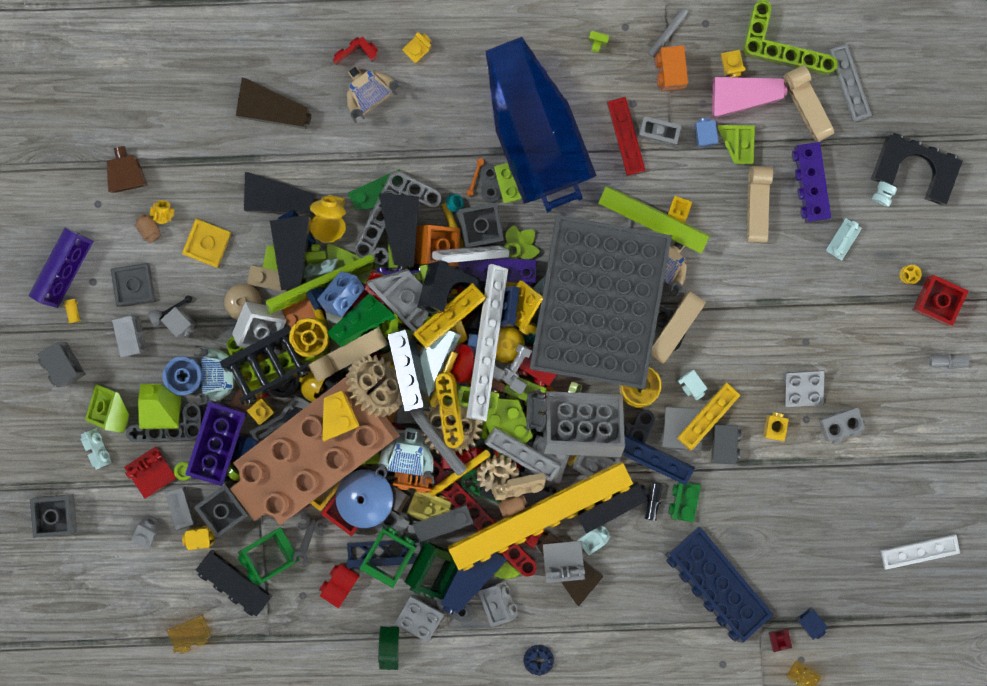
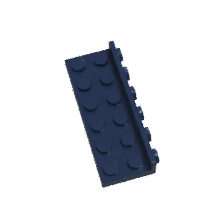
M697 527L673 550L665 554L668 558L666 560L667 563L679 571L681 580L689 583L692 587V593L704 601L703 606L710 613H714L717 617L715 618L717 623L729 631L728 636L734 642L744 643L773 616V613L701 527Z

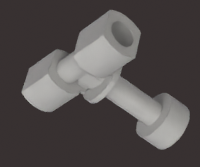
M519 343L516 348L518 354L511 367L502 369L494 365L493 378L497 381L502 380L511 385L510 388L522 394L528 383L518 378L517 370L524 358H529L533 351Z

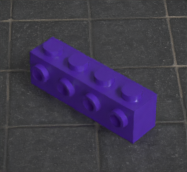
M820 142L797 145L792 151V159L797 165L795 179L799 181L800 185L797 192L798 198L802 200L803 205L800 208L801 217L805 219V223L830 219L831 212Z
M493 258L459 262V268L464 270V273L477 276L484 283L487 279L488 265L490 264L508 269L507 282L518 283L519 281H524L529 286L532 283H536V260Z

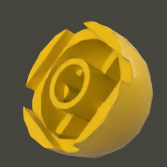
M307 317L300 319L293 325L290 331V344H292L296 353L304 357L316 356L324 351L329 343L328 328L317 318Z
M513 326L500 328L495 358L497 362L504 364L513 363L518 354L516 348L519 343L525 345L524 336L518 329Z
M310 371V374L300 378L299 382H301L303 396L310 402L315 401L326 392L328 387L325 382L331 375L317 382L312 371Z

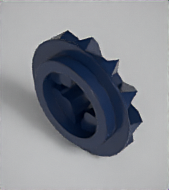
M534 645L525 652L523 662L526 670L532 675L541 676L547 674L553 668L554 657L551 650L546 646ZM537 653H539L541 659H544L541 662L540 668H538L536 662H533L537 658Z

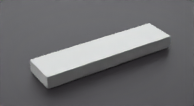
M500 245L438 250L433 252L432 258L436 261L443 260L448 263L509 257V250Z
M956 534L883 549L880 552L884 569L887 570L960 554Z

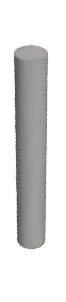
M682 8L648 52L651 57L654 58L660 48L663 47L689 13L688 10Z

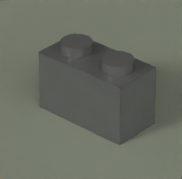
M715 424L713 426L712 463L737 464V460H740V449H737L738 441H741V430L738 429L737 425Z

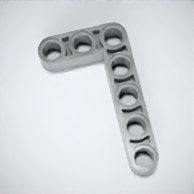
M398 170L390 173L381 191L383 194L401 195L403 193L409 196H419V202L430 207L437 206L441 201V195L436 188ZM394 176H401L403 178L402 183L399 185L393 184L392 178ZM412 184L420 186V190L417 193L409 191ZM431 192L437 194V199L433 202L427 200V195ZM379 197L355 244V252L359 258L373 253L385 228L384 220L375 217V213L381 210ZM371 227L376 228L377 234L369 236L366 233L367 230ZM361 245H367L369 250L367 253H360L358 248Z

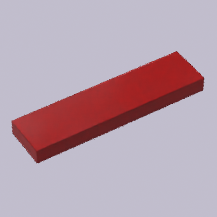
M626 97L608 101L607 105L626 176L646 171Z

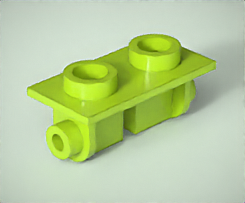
M513 162L494 166L504 204L522 199Z

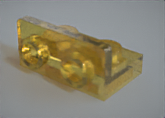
M203 614L167 630L174 647L173 652H180V654L191 650L190 646L197 644V646H201L209 642L208 638L212 636Z

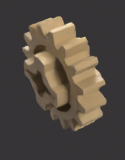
M493 455V459L487 458L486 463L481 462L480 467L477 468V481H480V487L485 486L486 492L490 489L492 490L493 486L506 484L507 480L519 478V468L516 467V462L511 463L510 457L505 460L504 455H501L500 458Z

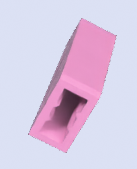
M715 77L712 84V118L781 101L787 95V84H784V79Z

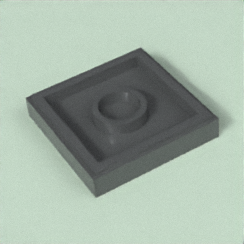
M150 263L110 269L116 307L155 301Z

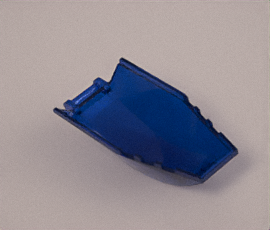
M523 37L486 50L495 131L523 204L541 199L546 212L549 213L551 209L577 199L578 201L582 200L583 197L578 184L597 175L568 101L549 77L545 68L537 60ZM573 187L575 192L548 202L547 196Z

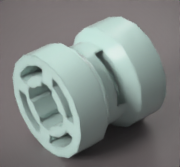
M880 181L877 186L878 191L873 195L872 200L880 205L889 207L892 202L891 197L895 195L897 188Z

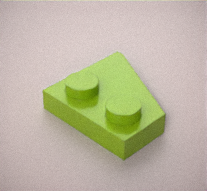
M718 125V130L734 164L754 165L755 126Z

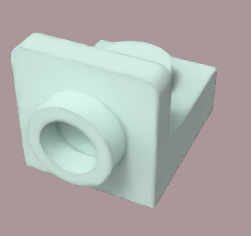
M600 526L585 533L577 541H581L582 548L588 555H591L604 546L611 537L608 530L604 526Z

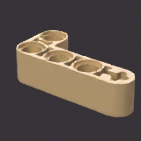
M801 65L786 73L782 77L784 84H787V90L814 141L819 142L833 135V126L809 82L811 75L807 67Z
M751 166L749 168L747 242L767 243L769 193L770 184L773 181L772 166Z
M688 291L654 341L651 356L664 364L698 316L706 301L693 292Z
M378 327L315 360L308 366L317 382L354 363L362 356L366 357L385 347L388 343Z

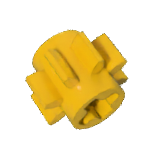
M158 200L156 203H153V207H150L149 215L153 216V220L156 223L165 224L174 217L175 209L170 208L171 204L168 201Z

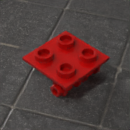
M157 446L124 467L127 471L125 472L126 476L133 480L144 499L176 479L174 472Z

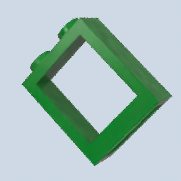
M383 526L363 561L360 570L394 588L417 545L414 544L415 541L410 537L405 536L403 538L399 536L396 529L390 526L387 528ZM384 535L409 548L394 577L369 563Z
M281 527L238 551L240 564L243 567L246 566L249 571L247 573L248 578L256 585L265 582L295 564L293 562L295 551ZM273 537L287 562L260 577L246 552Z

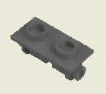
M541 389L527 394V431L536 428V431L542 432L546 428V414L540 413V411H546L547 397L544 392H541Z

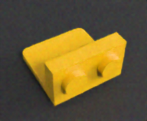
M519 281L516 286L519 287V301L517 303L515 326H518L519 330L526 335L530 333L535 335L537 325L531 319L542 302L543 297L526 282Z

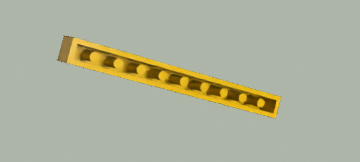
M619 461L526 507V510L514 516H508L448 546L449 552L458 570H468L474 566L473 563L479 560L484 562L491 558V554L495 552L502 553L509 549V545L513 543L518 545L526 540L525 537L531 534L533 536L539 535L543 532L544 528L548 526L555 527L561 523L560 520L566 517L568 519L578 515V511L582 509L589 510L595 506L596 502L600 500L602 502L607 501L613 497L612 494L618 491L623 493L629 490V486L633 482L624 464Z

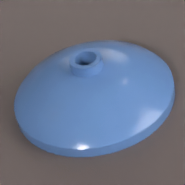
M357 470L348 474L341 481L336 492V505L340 515L346 522L355 527L370 528L382 523L390 514L393 506V492L390 484L385 478L382 479L383 476L379 473L375 477V471ZM360 496L364 498L363 503H360L358 500Z

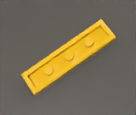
M472 283L445 306L444 312L435 314L418 328L413 335L427 349L486 299L485 296Z
M726 382L677 436V439L689 451H692L741 395Z

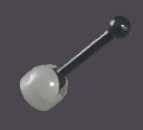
M189 295L185 296L184 300L163 312L155 310L148 313L151 322L157 327L162 323L161 319L164 315L169 313L174 307L190 303L192 297Z

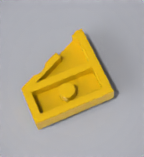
M344 389L324 398L323 441L359 427Z

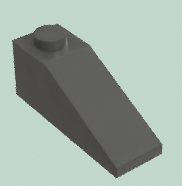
M467 503L412 525L419 542L473 524V519Z

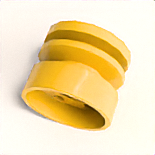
M649 367L645 390L643 389L640 393L637 392V388L619 385L620 395H623V400L629 406L644 408L651 405L659 397L661 379L654 369Z

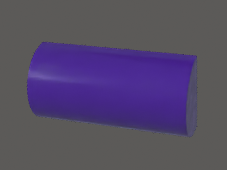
M65 227L28 296L41 304L58 308L94 241Z
M217 401L208 402L185 473L186 476L223 486L246 415L245 411Z

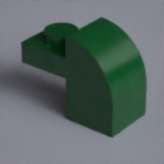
M380 626L379 670H398L399 627Z

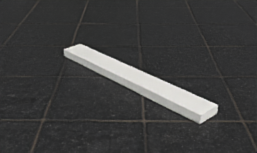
M494 264L488 265L484 293L486 299L483 301L466 416L467 418L482 422L487 421L508 275L507 268Z

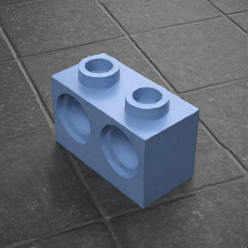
M340 271L317 300L327 313L342 317L365 288L356 275Z

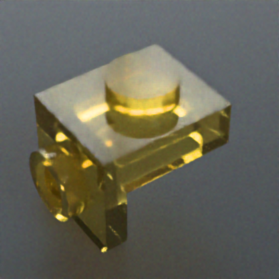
M798 661L794 662L787 674V677L799 686H816L822 677Z

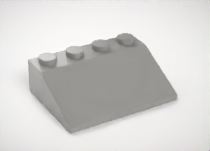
M546 391L544 454L622 456L625 448L623 395Z

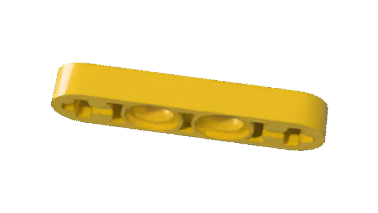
M443 372L436 377L435 383L444 441L448 447L457 448L464 441L456 381L452 373ZM445 377L446 380H449V383H442L441 380ZM446 388L447 390L451 389V391L443 393V390H445ZM446 395L453 399L451 406L446 405L444 402ZM448 415L455 417L456 423L454 425L447 422ZM453 433L454 437L458 438V441L456 442L454 440H451L450 438L453 436Z

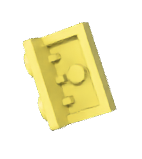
M415 491L406 514L424 520L449 510L452 503L444 496H431L429 491L428 493Z

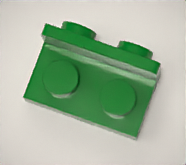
M677 482V485H673L672 495L675 497L674 502L670 503L668 511L671 519L694 523L701 488L700 484L688 482L684 485Z

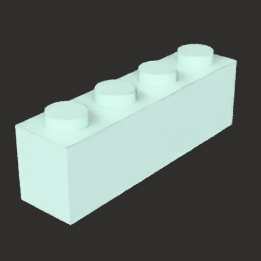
M448 330L427 349L423 346L420 351V361L429 401L436 387V377L442 373L450 351L455 350L461 334L453 330Z

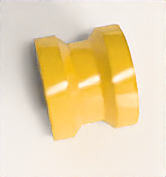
M916 265L904 266L899 272V278L905 284H915L922 276L920 268Z

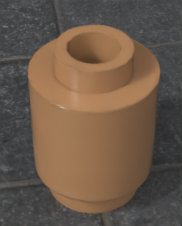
M143 214L136 219L137 223L134 226L144 241L147 240L150 244L162 236L160 234L161 230L152 216Z
M523 495L507 497L498 503L504 518L514 516L526 510L525 505H527Z

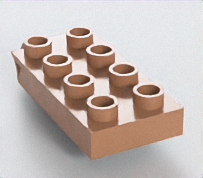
M347 376L233 462L240 471V481L231 487L230 490L253 521H256L265 514L273 516L278 524L281 525L400 436L386 416L382 417L380 414L375 417L374 412L368 415V409L362 411L361 404L355 405L356 398H350L353 392L347 391L351 387L346 384V381L349 380ZM344 389L359 427L323 441L324 398Z

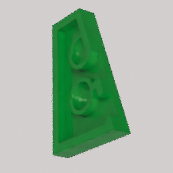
M390 173L348 192L356 211L373 209ZM399 175L394 176L392 183L399 185L402 183L403 178Z
M369 293L335 324L327 334L335 343L343 347L361 337L369 329L373 328L374 330L380 327L379 324L388 319L392 321L396 317Z

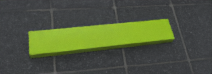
M608 185L605 187L598 203L658 233L672 235V240L701 254L711 236Z
M370 254L266 301L267 311L269 314H273L308 298L306 294L309 290L326 289L340 271L356 276L367 272L375 267V259Z

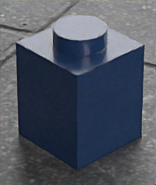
M811 607L796 618L813 640L824 636L825 630L828 629Z

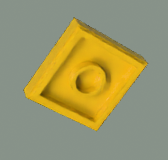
M195 218L182 254L218 268L232 232Z

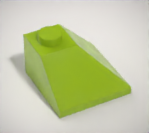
M95 384L85 421L104 430L124 433L128 424L129 413L119 393Z
M140 384L138 397L139 428L178 429L182 395L171 392L161 384Z

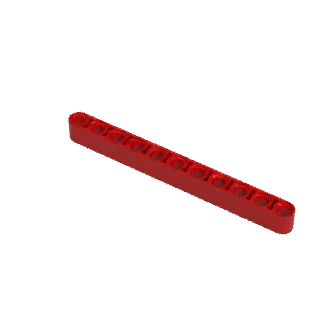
M392 422V425H396L399 430H406L400 423ZM433 457V466L439 469V474L434 476V485L436 486L450 476V474L446 470L441 469V464ZM457 481L452 483L453 487L451 489L441 491L455 507L467 503L469 509L472 507L478 508L480 514L477 517H472L473 525L479 531L483 529V522L490 521L492 524L497 522ZM460 493L464 494L466 501L458 503L455 496ZM513 543L508 546V550L501 553L522 575L529 577L535 574L537 569L535 560L519 544ZM511 549H518L520 555L516 558L509 555ZM530 562L533 564V569L525 571L522 568L523 564Z

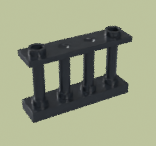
M290 325L219 361L225 372L233 373L244 394L243 397L239 398L243 406L246 404L250 406L256 403L259 397L297 377L303 378L310 374L311 369L308 366L310 363L303 364L298 353L295 352L292 344H290ZM279 344L285 345L296 366V369L288 373L285 372L274 352L275 346ZM262 353L268 355L279 378L268 382L256 360L257 356ZM245 362L250 363L262 386L252 392L239 370L240 365Z

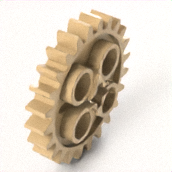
M367 355L365 358L362 356L348 368L350 372L346 374L349 378L346 384L351 387L347 391L353 392L350 398H356L355 405L361 404L362 411L368 409V415L373 412L375 417L380 414L382 417L391 415L403 404L397 374L394 372L396 369L395 367L390 368V361L385 364L383 357L378 360L377 355L372 358L370 355ZM385 377V380L369 395L366 394L380 379Z
M438 402L435 408L430 407V411H423L433 426L437 419H441ZM445 402L446 405H452V403ZM459 405L462 425L469 424L470 428L468 431L463 432V443L459 447L451 449L455 454L458 451L462 456L463 449L470 452L468 446H476L474 439L480 440L477 433H483V430L478 428V426H482L483 422L467 418L468 407ZM448 415V417H449V419L451 420V422H452L453 424H455V423H456L455 417H454V416H451V415ZM442 425L435 427L444 439ZM424 432L421 434L422 437H427ZM429 438L424 441L426 444L432 443ZM432 443L430 449L434 450L436 447Z

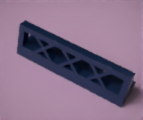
M627 434L624 435L625 448L622 453L623 456L684 485L688 483L694 472V466Z
M413 539V540L415 541V543H420V550H421V548H422V546H423V544H424V541L419 542L418 539ZM395 540L381 541L379 546L384 551L380 556L373 555L369 563L374 566L401 565L406 556L402 554L405 551H409L407 550L408 547H404ZM375 541L347 543V568L361 567L366 558L364 556L369 553ZM393 544H398L403 550L399 555H393L388 549ZM359 546L365 551L361 557L352 558V547ZM412 554L407 564H414L418 554Z

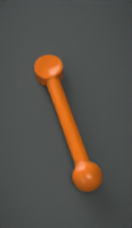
M482 158L477 160V168L470 189L466 192L469 197L474 194L473 189L480 168L484 165Z

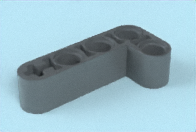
M195 402L184 407L183 422H179V435L177 437L171 434V429H159V437H154L152 429H140L139 424L128 427L126 436L132 442L197 439L198 434L193 436L190 433V427L195 425L200 430L204 417L203 407L196 405ZM191 406L196 407L198 410V414L195 417L189 414ZM135 430H146L145 434H141L138 436H136L135 434L133 435V431Z

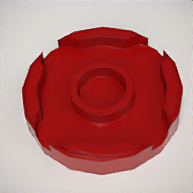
M461 344L456 346L454 350L458 355L450 371L454 375L456 383L460 384L466 383L472 378L476 354L475 349Z

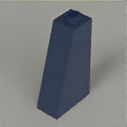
M493 553L490 559L484 562L479 560L473 563L474 566L468 570L457 569L440 603L444 606L443 610L450 614L454 612L459 613L504 564L507 558Z

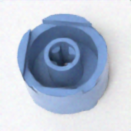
M188 356L176 357L163 370L165 386L177 395L192 394L202 387V364L195 358ZM183 370L184 373L188 374V377L185 379L180 377V374H183Z

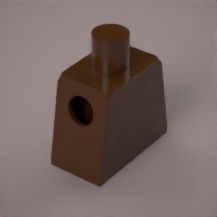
M125 146L114 148L116 159L107 161L108 191L110 193H117L148 186L138 158L134 155L127 156Z

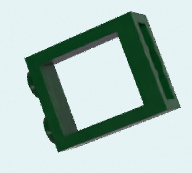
M425 541L404 582L410 586V591L418 595L422 592L424 596L430 599H434V597L443 599L458 568L448 549ZM436 556L444 559L445 562L432 588L421 584Z

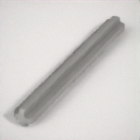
M423 411L409 412L457 475L463 474L466 471V467L453 450L445 444L443 437Z

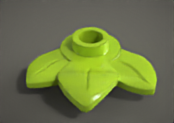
M515 225L507 230L505 235L507 243L504 248L509 250L510 247L514 246L517 249V252L514 254L509 251V257L507 258L518 259L520 257L522 259H532L540 252L538 248L532 245L535 239L534 230L529 229L519 232Z

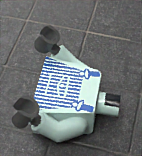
M196 345V348L201 349V353L199 355L194 354V356L202 358L203 375L202 393L194 396H200L201 402L196 403V405H203L209 401H220L228 396L236 386V379L233 373L225 372L219 362L229 357V355L220 349Z
M407 428L405 437L399 436L395 441L385 446L381 451L378 462L379 468L374 472L375 477H377L379 470L384 473L382 479L386 477L387 471L423 476L426 473L423 477V484L425 485L426 478H431L432 485L434 484V477L431 475L433 473V457L429 448L423 445V440L416 438V429Z

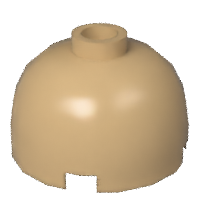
M244 283L232 286L224 298V306L227 313L233 319L238 320L245 301L262 305L263 298L260 291L256 287Z

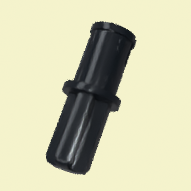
M659 482L651 483L644 519L656 521L658 507L661 504L660 497L663 486Z

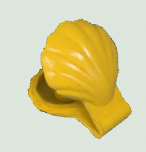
M328 195L310 205V210L316 215L310 223V231L315 239L320 240L322 243H333L343 236L346 231V224L342 219V216L346 214L344 209L345 198Z

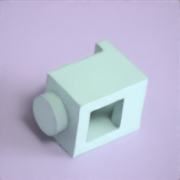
M690 370L677 380L678 384H684L682 389L688 397L692 395L695 400H698L705 395L704 391L707 387L694 370Z

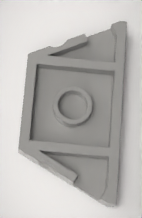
M408 269L366 282L412 331L415 332L423 325L428 312L417 307L423 284Z

